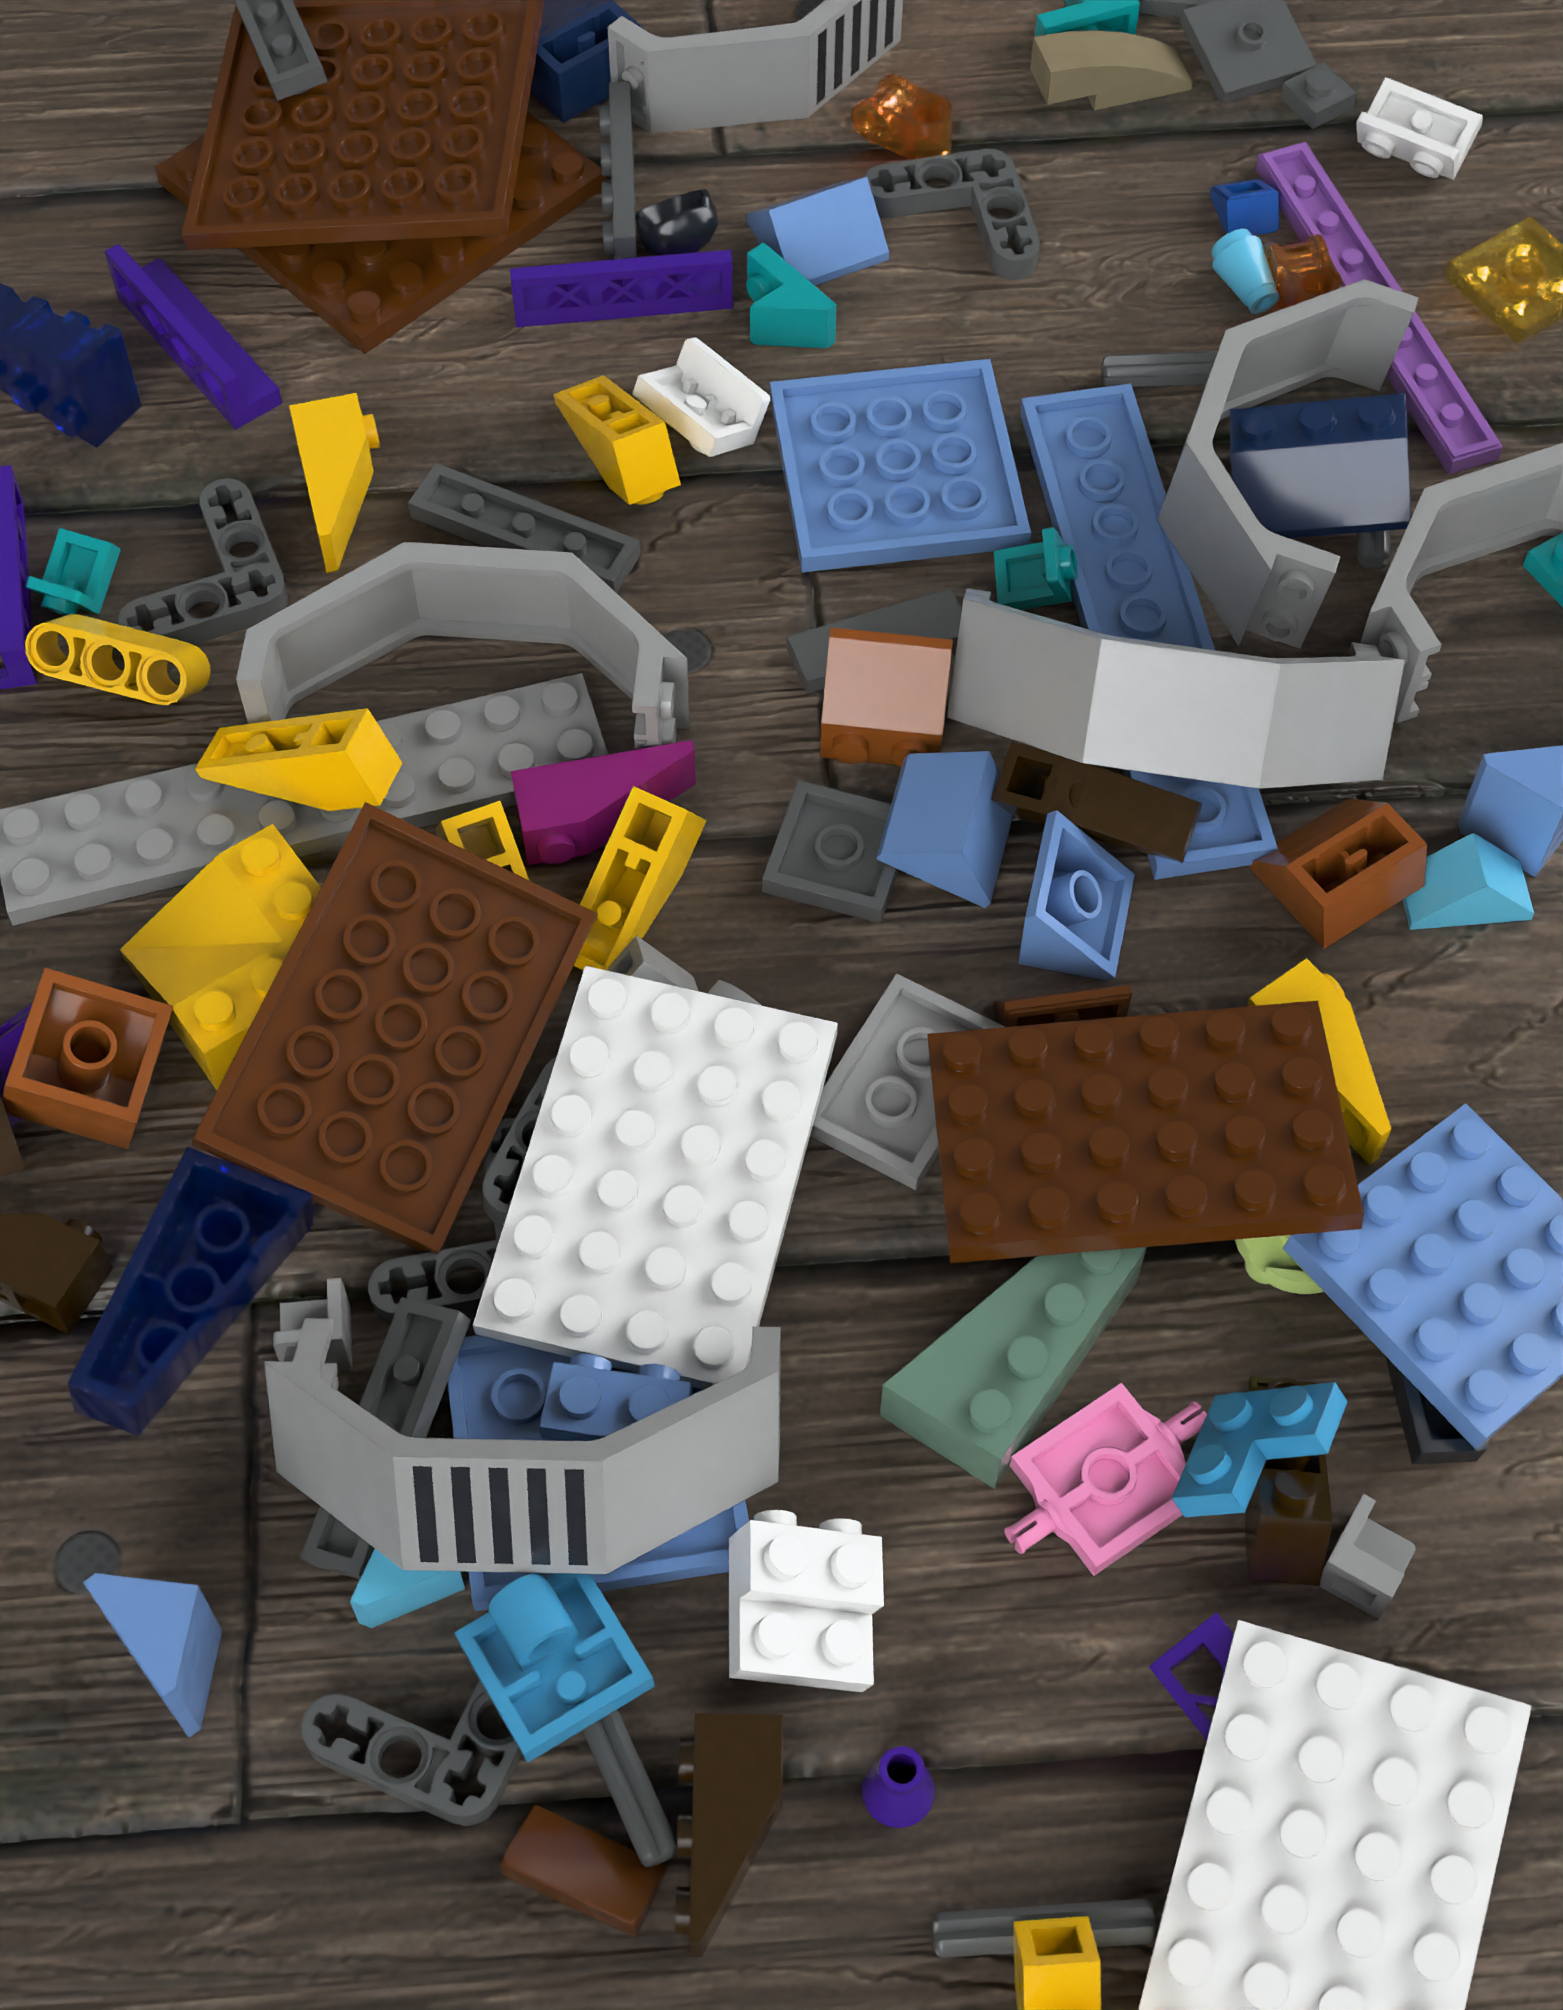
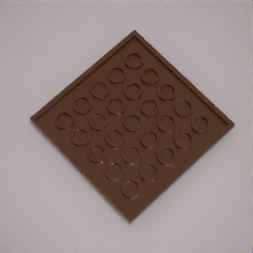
M293 0L328 82L310 88L304 93L292 95L277 101L235 4L181 233L188 250L508 234L545 0Z
M527 112L508 234L243 247L237 249L362 353L366 354L602 190V182H606V176H602L601 167ZM204 136L155 166L158 183L187 207Z

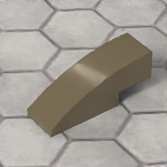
M1073 31L1033 37L1030 70L1047 105L1088 97L1093 109L1099 110L1192 89L1193 81L1176 48L1152 38L1109 31Z

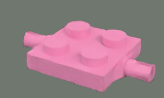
M1120 1383L1011 1456L1010 1467L1031 1493L1036 1509L1004 1529L1010 1544L1015 1542L1014 1549L1019 1554H1023L1032 1545L1054 1532L1058 1537L1070 1544L1092 1575L1095 1576L1183 1515L1172 1500L1173 1493L1186 1465L1180 1445L1200 1432L1207 1416L1206 1412L1203 1411L1199 1414L1201 1406L1193 1401L1185 1409L1163 1423L1157 1417L1143 1410L1126 1387Z

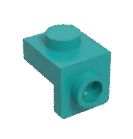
M1055 527L1042 529L1043 542L993 551L998 604L1018 610H1025L1071 601L1070 580L1078 578L1077 557L1073 545H1065Z
M59 528L43 579L29 576L25 588L42 596L41 607L66 616L77 614L78 609L99 615L121 549L112 543Z

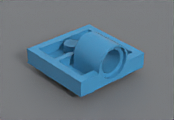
M543 1573L525 1575L502 1588L489 1603L488 1613L454 1632L460 1647L527 1763L655 1687L651 1673L591 1574L554 1573L548 1578Z

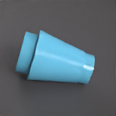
M1247 229L1232 231L1219 239L1211 250V255L1214 259L1212 263L1213 270L1244 305L1248 307L1252 314H1259L1273 307L1278 302L1280 295L1276 289L1261 239L1257 236H1252Z

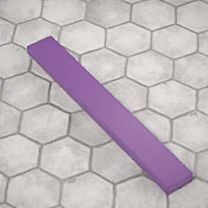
M1306 142L1258 155L1256 171L1263 182L1278 192L1280 209L1332 291L1365 279L1403 292ZM1414 311L1386 377L1397 394L1406 393V408L1448 475L1499 460L1503 448L1502 444L1420 317Z

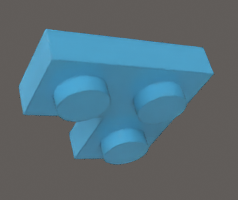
M1335 1382L1215 1395L1173 1493L1172 1500L1184 1517L1245 1513L1267 1459L1328 1454L1348 1401Z

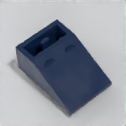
M545 0L530 93L562 123L609 98V82H611L607 27L623 16L644 29L613 0Z

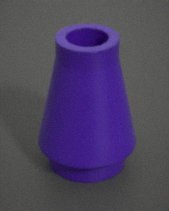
M898 1746L888 1750L882 1758L871 1765L864 1776L862 1798L866 1809L872 1817L884 1825L895 1828L912 1826L928 1814L934 1802L935 1786L932 1776L924 1766L920 1755L909 1747ZM896 1774H904L910 1777L911 1781L899 1784L891 1778H894Z

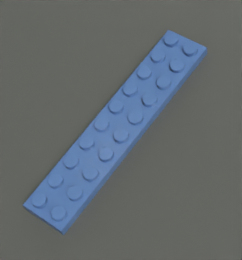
M1131 383L1022 398L1020 416L1052 527H1055L1065 545H1073L1076 553L1078 578L1070 580V589L1081 627L1116 637L1215 650L1191 572L1157 521L1166 493ZM1123 769L1124 776L1203 804L1183 863L1147 854L1154 880L1252 865L1253 860L1278 849L1258 788Z

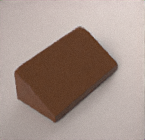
M1113 984L995 1000L993 1008L997 1023L1004 1027L1127 1017L1132 991L1130 985Z
M537 1805L531 1810L499 1864L503 1876L637 1938L668 1870V1866L663 1863L652 1867H645L641 1864L635 1850Z

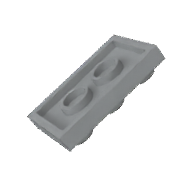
M896 973L824 1085L810 1137L917 1190L939 1154L928 1034L1001 1028L1004 1026Z

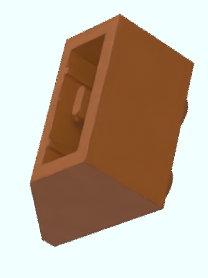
M1347 799L1276 843L1278 847L1276 851L1252 861V865H1248L1253 873L1314 940L1325 949L1425 886L1427 843L1388 803Z

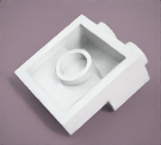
M768 1510L757 1513L754 1516V1520L748 1521L729 1537V1678L863 1692L873 1686L872 1614L884 1606L882 1537L863 1535L861 1523L851 1519L827 1520L819 1525V1529L797 1526L796 1515L783 1510Z

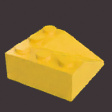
M273 823L219 853L120 949L123 958L151 998L173 1006L169 1019L170 1025L216 1090H218L321 889Z

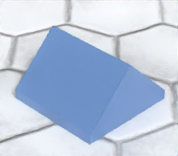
M868 177L841 181L746 214V222L759 243L762 244L764 242L814 286L889 260L888 246Z
M1563 745L1483 754L1457 822L1460 833L1464 836L1475 833L1519 860L1523 871L1536 877L1563 841Z
M989 751L908 754L903 760L876 860L983 908L991 904L1013 818L1012 814L991 800L1000 775V771Z
M1057 810L1047 813L1025 916L1018 964L1103 981L1114 979L1135 874Z
M98 1573L86 1579L83 1583L188 1738L191 1737L202 1726L222 1635V1628L199 1586Z

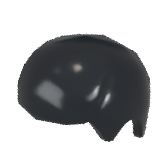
M700 189L669 198L639 210L635 214L641 242L647 250L656 256L697 253L711 241L718 227L716 207L707 189Z

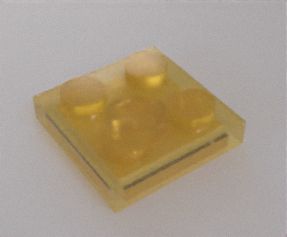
M1531 216L1449 261L1445 277L1517 344L1563 318V245Z

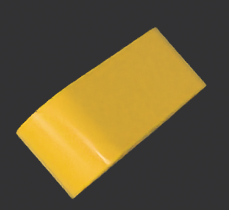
M69 614L34 626L28 633L25 641V652L30 664L38 672L46 676L157 705H169L202 691L208 684L211 675L210 663L206 654L199 647L191 643L78 614ZM59 633L66 639L69 645L68 656L59 648L57 638ZM113 647L117 648L124 658V671L120 670L113 661ZM168 661L178 668L181 681L179 686L174 684L167 673Z

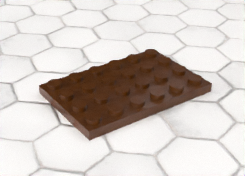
M365 802L193 1137L192 1145L424 1253L432 1252L438 1255L598 913Z
M1318 1000L928 1034V1050L950 1263L1362 1229L1364 1211Z

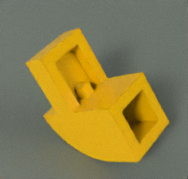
M1089 1917L1013 1921L1017 2010H1101L1100 1958Z

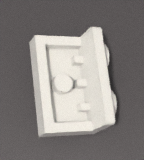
M1385 77L1368 112H1361L1356 121L1357 142L1362 143L1366 151L1377 157L1390 158L1392 155L1409 162L1415 171L1424 176L1437 178L1439 175L1454 180L1482 125L1483 115Z
M696 337L684 341L676 366L638 375L632 393L633 396L651 409V412L688 439L690 445L695 450L709 457L754 444L770 402V397L765 391Z

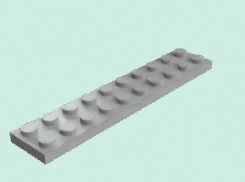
M583 674L571 675L376 721L403 764L381 805L375 807L421 828L438 824L442 820L501 801L503 808L515 805L511 771L607 755L608 752ZM198 763L0 809V878L7 914L14 926L188 884L219 853L272 823L298 857L342 847L361 809L326 811L202 779L195 771Z

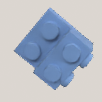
M575 1354L571 1357L570 1364L553 1362L540 1422L541 1440L593 1441L604 1438L691 1396V1382L679 1381L680 1373L677 1370L660 1364L642 1365L639 1368L638 1374L612 1371V1364L607 1359L593 1354Z

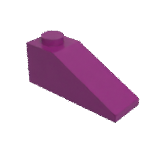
M689 740L511 771L515 806L527 865L564 863L573 857L588 855L607 843L633 786L668 802L696 784L693 741Z

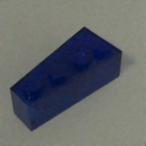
M0 284V390L11 396L15 403L25 411H36L51 420L65 435L69 437L78 436L98 448L142 407L121 329L107 323L99 330L89 327L91 323L86 315L71 310L62 317L52 311L48 301L32 296L25 303L21 301L13 288Z
M187 1147L68 1381L74 1411L139 1436L313 1227L312 1194Z

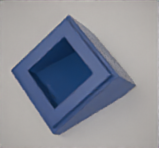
M1246 180L1216 185L1210 188L1211 200L1226 234L1238 229H1247L1252 236L1272 233L1278 230V192L1262 180Z

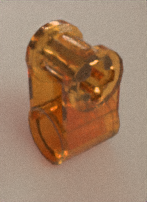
M886 75L878 83L877 92L869 100H861L852 108L851 118L856 131L870 143L881 145L909 160L951 154V103L944 96L931 93L914 85L900 75Z
M1310 235L1307 237L1306 242L1279 246L1276 242H1270L1263 246L1276 289L1280 295L1277 302L1280 310L1342 288V277L1329 255L1328 247L1322 235Z

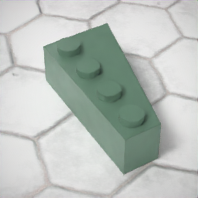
M1146 1247L1036 1256L883 1384L880 1416L988 1486L996 1489L1010 1468L1011 1456L1024 1448L1136 1284Z

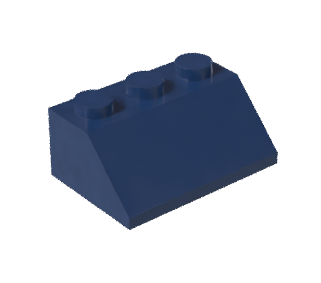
M1406 393L1230 409L1232 480L1257 520L1267 530L1286 538L1407 529L1411 520Z

